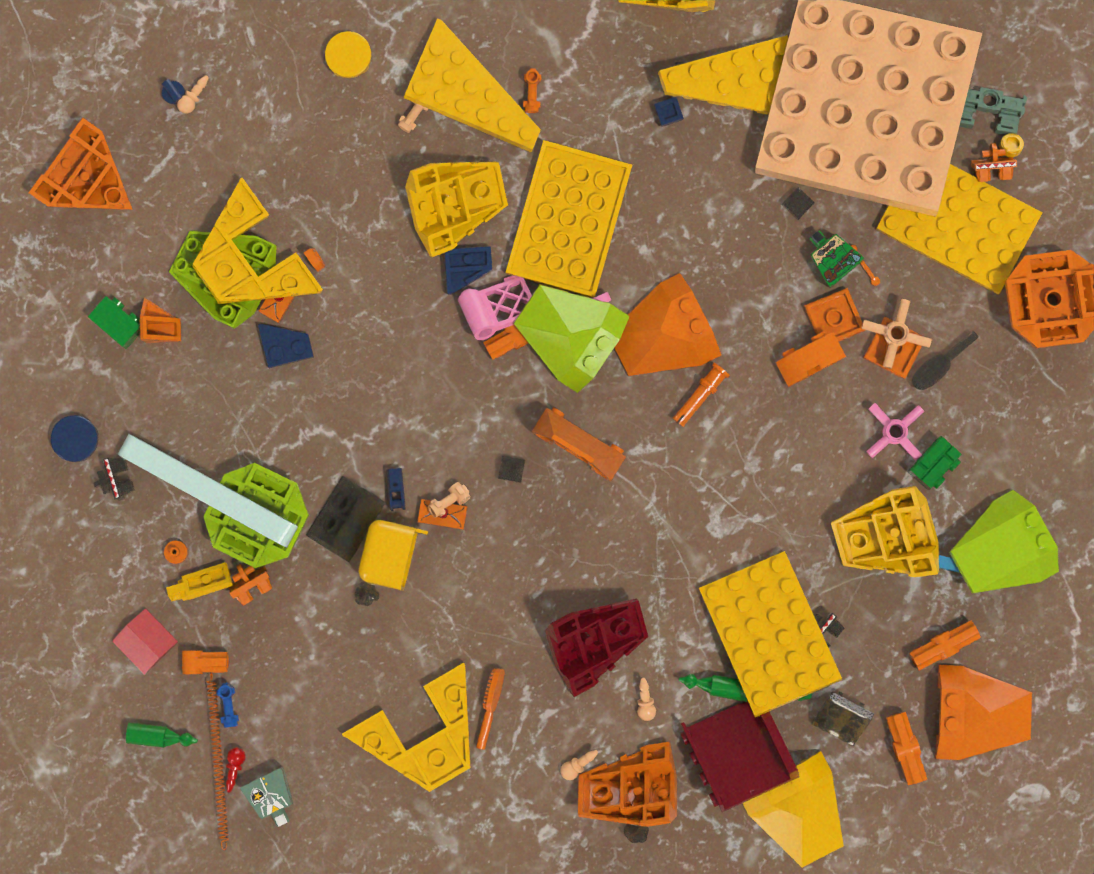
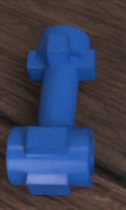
M222 683V686L217 690V696L223 700L225 716L221 717V723H223L224 728L238 726L237 721H239V715H234L232 696L236 693V690L229 683Z

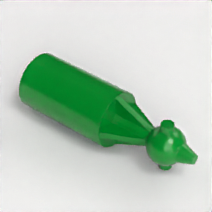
M693 674L679 677V681L689 689L698 686L708 692L710 696L747 702V697L739 679L719 675L697 679Z
M130 722L127 726V744L164 748L179 742L184 747L198 743V739L192 737L190 733L179 735L165 726Z

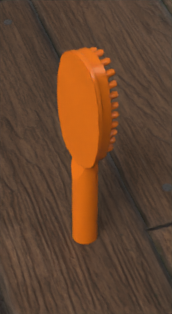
M494 668L490 673L493 676H489L492 680H488L491 684H487L490 688H486L489 692H485L487 695L484 698L487 699L483 700L487 702L483 703L486 713L483 717L476 745L478 749L485 750L493 720V712L497 707L505 675L504 669Z

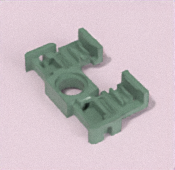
M980 87L979 91L968 89L961 117L963 120L960 121L959 127L972 129L975 122L972 116L977 110L999 114L998 117L1001 118V121L995 129L996 134H1017L1019 119L1025 113L1024 106L1027 97L1024 95L1020 99L1003 96V91ZM985 96H992L996 103L993 106H987L983 98Z

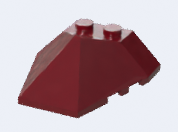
M637 598L571 612L550 623L545 630L555 666L573 697L594 687L600 682L598 678L607 670L612 671L616 667L614 663L624 654L628 656L649 637Z

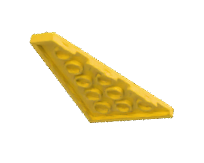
M437 18L404 98L528 152H532L541 129L447 25Z
M788 35L660 70L658 75L665 95L682 96L685 99H697L707 101L710 104L732 106L736 109H748L769 115L789 39Z

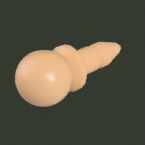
M207 75L197 81L191 92L186 90L185 95L177 102V108L180 112L188 114L195 109V102H199L197 96H199L207 84Z
M641 678L639 686L641 699L637 701L639 705L637 712L642 720L650 721L656 715V708L653 705L654 699L650 698L649 685L645 678Z
M590 751L579 759L573 758L571 761L565 762L560 769L562 777L566 780L575 779L579 773L584 771L583 767L589 761L594 760L598 751Z

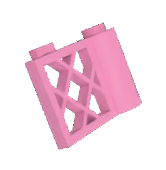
M509 276L504 278L503 283L480 291L476 289L464 290L459 296L458 302L475 339L485 340L494 335L496 331L514 325L515 320L521 313L517 311L520 304H527L532 295L524 278ZM521 285L523 290L520 296L509 293L511 287ZM495 293L502 297L497 304L489 301L487 296ZM506 297L517 301L513 309L502 305ZM499 310L510 314L508 319L498 322L496 316Z

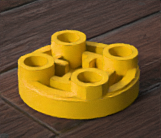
M346 31L338 33L330 39L326 46L325 59L328 67L336 76L355 78L365 73L369 68L372 54L370 46L363 36L355 32Z

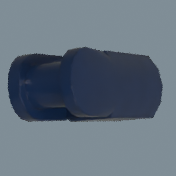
M402 468L387 469L390 510L394 511L397 508L406 510ZM401 492V499H393L392 493Z

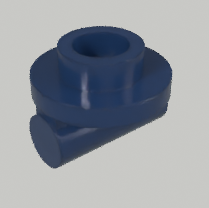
M170 79L162 83V97L167 103L177 104L182 96L185 95V89L181 83L170 81Z

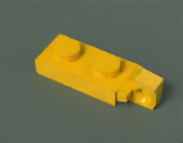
M224 562L181 576L182 579L177 581L178 584L166 587L171 601L180 599L185 601L231 587L233 583L229 567Z

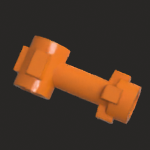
M530 68L524 74V81L528 84L527 101H523V108H525V113H538L541 102L537 101V85L541 82V74L536 69Z

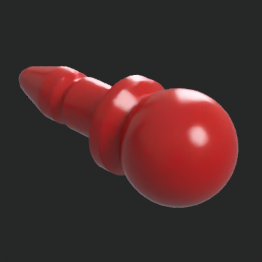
M238 747L232 748L227 754L229 763L226 764V767L230 769L227 775L228 779L226 780L228 793L234 788L238 774L237 770H242L241 765L246 759L245 752Z

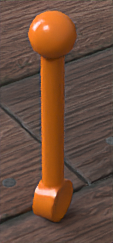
M850 245L852 248H854V249L857 251V246H856V245ZM864 261L860 264L871 278V284L873 286L879 285L880 278L873 275Z

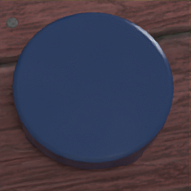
M71 415L64 417L56 423L52 430V448L60 458L66 461H85L97 448L98 430L91 421L82 416Z

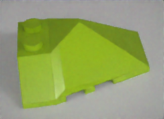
M539 284L515 320L514 325L557 380L578 393L596 376L617 345L630 316L611 303Z

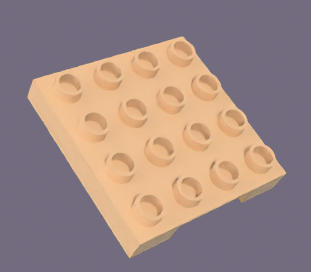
M798 0L755 173L936 217L982 33L842 0Z

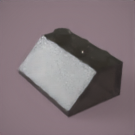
M342 476L306 533V536L350 562L366 536L370 524L375 521L386 502Z

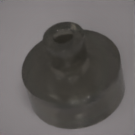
M364 581L358 584L355 591V601L357 604L370 606L373 601L379 599V592H376L374 584Z
M626 824L624 835L631 843H643L647 840L649 828Z

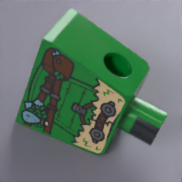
M818 230L809 238L817 248L811 254V257L830 288L864 261V257L837 234L828 240Z

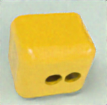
M384 520L372 522L368 528L358 572L360 578L371 584L404 591L417 534L428 535L429 532Z

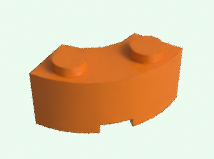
M823 332L810 338L812 343L798 350L791 348L782 353L783 358L775 363L788 387L805 380L846 357L834 332L826 336Z

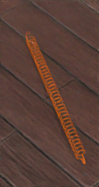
M210 672V681H211V680L213 679L212 672ZM207 681V683H213L212 685H208L207 687H208V688H214V689H210V690H207V691H208V692H215V693H212V694H208V695H207V696H210V697H214V698L208 699V701H216V702H212V703H209V704H208V705H213V706H214V707H210L209 710H216V711L209 712V714H216L215 716H219L218 713H213V712L219 711V709H211V708H215V707H218V706H219V705L213 704V703H217L218 700H211V699H215V698L218 697V696H212L213 694H216V693H217L216 691H211V690L217 689V687H209V686L216 685L217 683ZM215 716L209 717V718H211V719H217V720H219V718H212V717H215ZM210 721V723H218V724H215V725H211L210 727L217 728V729H213V730H210V731H211V732H219V733H221L220 731H214V730L220 729V727H216V725H219L220 723H219V722ZM219 733L211 734V736H216V737H217V738L211 739L212 741H219V742H215V743H212V744H211V745H219V746H217V747H213V748H212L213 750H219V751L212 752V754H221V753H216V752H220V751H222V749H215V748H218V747H221V746H222V745H220V744H216V743H220L221 740H214V739L221 738V736L216 735V734H219ZM218 756L212 757V758L220 759V760L223 759V758H218ZM220 760L213 761V763H221V764H218V765H214V766H213V767H218V768H220V769L214 770V772H222V773H224L223 771H217V770L223 769V767H220V766H219V765H222L223 763H222V762H217V761H220ZM222 773L214 774V776H221L220 778H216V779H214V780H215V781H222V782H219V783H223L224 780H217V779L224 778V776L219 775V774H222ZM215 783V785H222L221 787L225 786L223 784ZM221 787L215 788L216 790H223V791H225V789H219V788H221ZM219 791V792H216V793H215V794H224V795L215 797V798H218V799H223V800L216 801V803H225V802H220V801L226 800V798H222V796H225L226 794H225V793H220V792H223V791ZM221 804V805L216 806V807H221V808H224V809L227 808V807L222 806V805H225V804ZM217 810V812H225V813H222V814H218L217 816H224V818H220V819H217V820H218V821H226V822H228L227 820H221V819L227 818V816L223 815V814H226L227 812H226V811ZM226 822L218 823V825H225L224 827L218 828L219 830H226L223 832H219L218 834H227L224 832H227L228 829H221L228 826L226 824H223ZM227 834V835H225V836H221V837H219V838H220V839H227V840H229V838H224V837L228 836L229 834Z

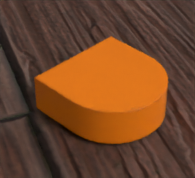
M310 248L304 252L316 271L319 272L325 268L326 265L316 249Z

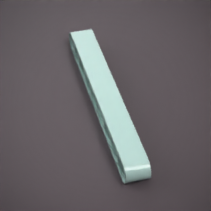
M128 434L118 452V455L284 547H288L298 528L292 522Z

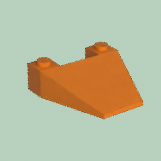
M546 407L532 433L550 445L554 443L592 466V471L611 482L626 458L623 455L624 450L614 444L611 447L564 419L565 414L555 407L551 410Z

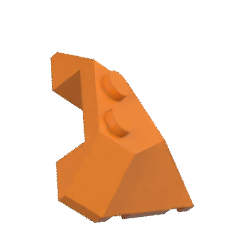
M84 118L80 120L69 136L70 139L45 174H41L29 191V194L48 207L133 210L103 132Z

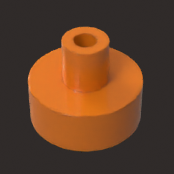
M177 540L169 542L164 549L165 558L173 564L183 563L189 554L186 544Z

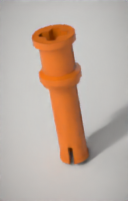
M715 362L712 364L713 368L706 377L699 380L700 386L676 415L672 417L677 422L684 415L683 419L679 422V425L683 428L710 394L716 393L720 383L725 378L730 377Z

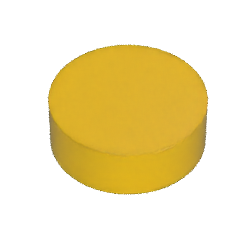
M1010 133L1004 135L999 144L1000 149H1005V156L1007 157L1018 156L1024 147L1023 139L1017 134Z

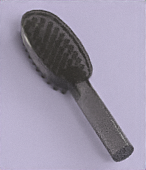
M971 331L945 355L939 354L926 361L913 375V386L918 390H925L937 383L950 369L951 361L978 339V335Z

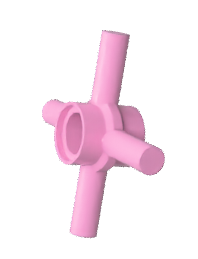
M874 403L869 410L884 426L882 431L883 437L866 451L867 454L874 458L889 443L900 444L916 461L922 454L907 438V427L923 414L924 410L918 405L902 420H890L881 408ZM891 426H898L900 428L901 435L899 438H894L890 435L889 430Z

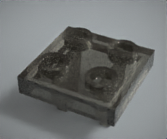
M840 691L838 695L831 692L814 717L812 725L854 746L871 722L874 713L864 709L865 704L861 702L857 705L843 698L844 693Z

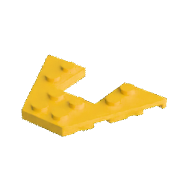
M240 178L211 233L193 262L192 267L219 304L321 293L323 289L297 253H294L258 277L232 240L269 216L243 178Z
M465 663L423 686L446 725V728L406 751L385 712L382 710L342 733V735L430 792L471 768Z

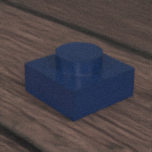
M677 97L654 104L661 127L684 119Z

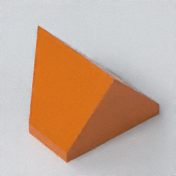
M144 297L140 313V339L145 343L180 342L181 320Z

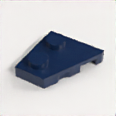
M491 246L452 249L445 252L448 295H452L493 271Z
M264 324L258 325L269 369L314 358L308 334Z

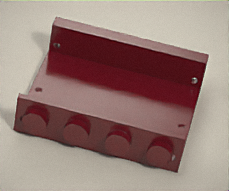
M748 700L689 727H686L684 722L681 723L683 731L680 732L685 745L690 744L693 752L689 753L695 766L700 765L703 771L699 773L704 786H710L712 793L709 794V797L714 807L719 805L721 812H725L800 777L798 769L770 712L755 717Z

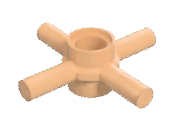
M901 299L896 320L887 326L867 320L863 321L862 329L884 335L886 342L889 344L883 367L892 369L898 346L906 342L928 348L931 345L932 339L909 333L908 327L904 324L910 305L909 300ZM893 328L901 330V339L897 340L891 336Z

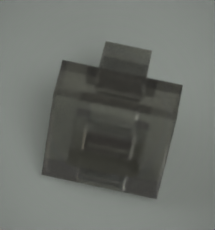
M502 456L498 479L521 483L525 460Z

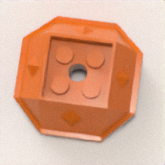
M1066 250L1025 255L1005 280L1011 328L1034 348L1083 343L1094 330V265L1074 251ZM1049 294L1057 297L1058 303L1056 306L1049 304L1047 300Z

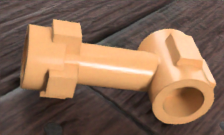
M414 103L415 105L406 117L401 116L398 126L405 132L410 133L416 127L414 121L422 110L427 112L428 108Z
M457 482L449 488L450 495L440 501L432 500L427 507L430 514L434 518L437 516L441 517L445 514L444 509L457 501L459 505L466 503L471 496L465 485Z

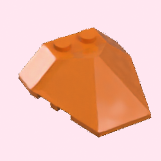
M680 273L659 283L628 314L630 317L619 342L614 347L628 376L702 366L722 356L714 333L693 291Z
M938 665L940 715L939 735H936L935 759L961 760L1031 740L1032 692L964 666Z
M670 742L646 745L640 748L641 751L633 755L627 756L625 754L621 756L620 760L608 766L605 763L580 774L578 816L646 827L671 823L677 817V775Z

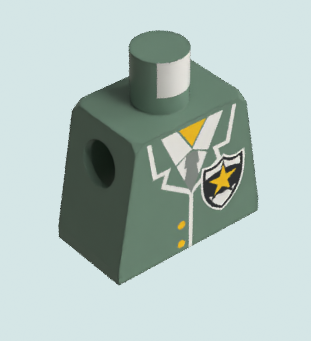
M283 767L240 787L242 793L261 819L272 815L277 827L290 821L284 808L292 805L293 800Z

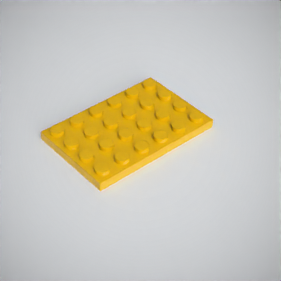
M543 140L506 274L595 298L632 164Z
M950 164L936 217L888 205L876 230L999 295L1005 285V280L1012 272L1043 212L986 182H978L976 177Z
M785 551L699 588L755 717L842 680Z

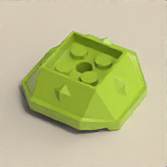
M256 463L224 474L220 484L292 522L298 528L288 547H284L209 505L203 517L212 547L254 568L289 558L309 517L298 483Z

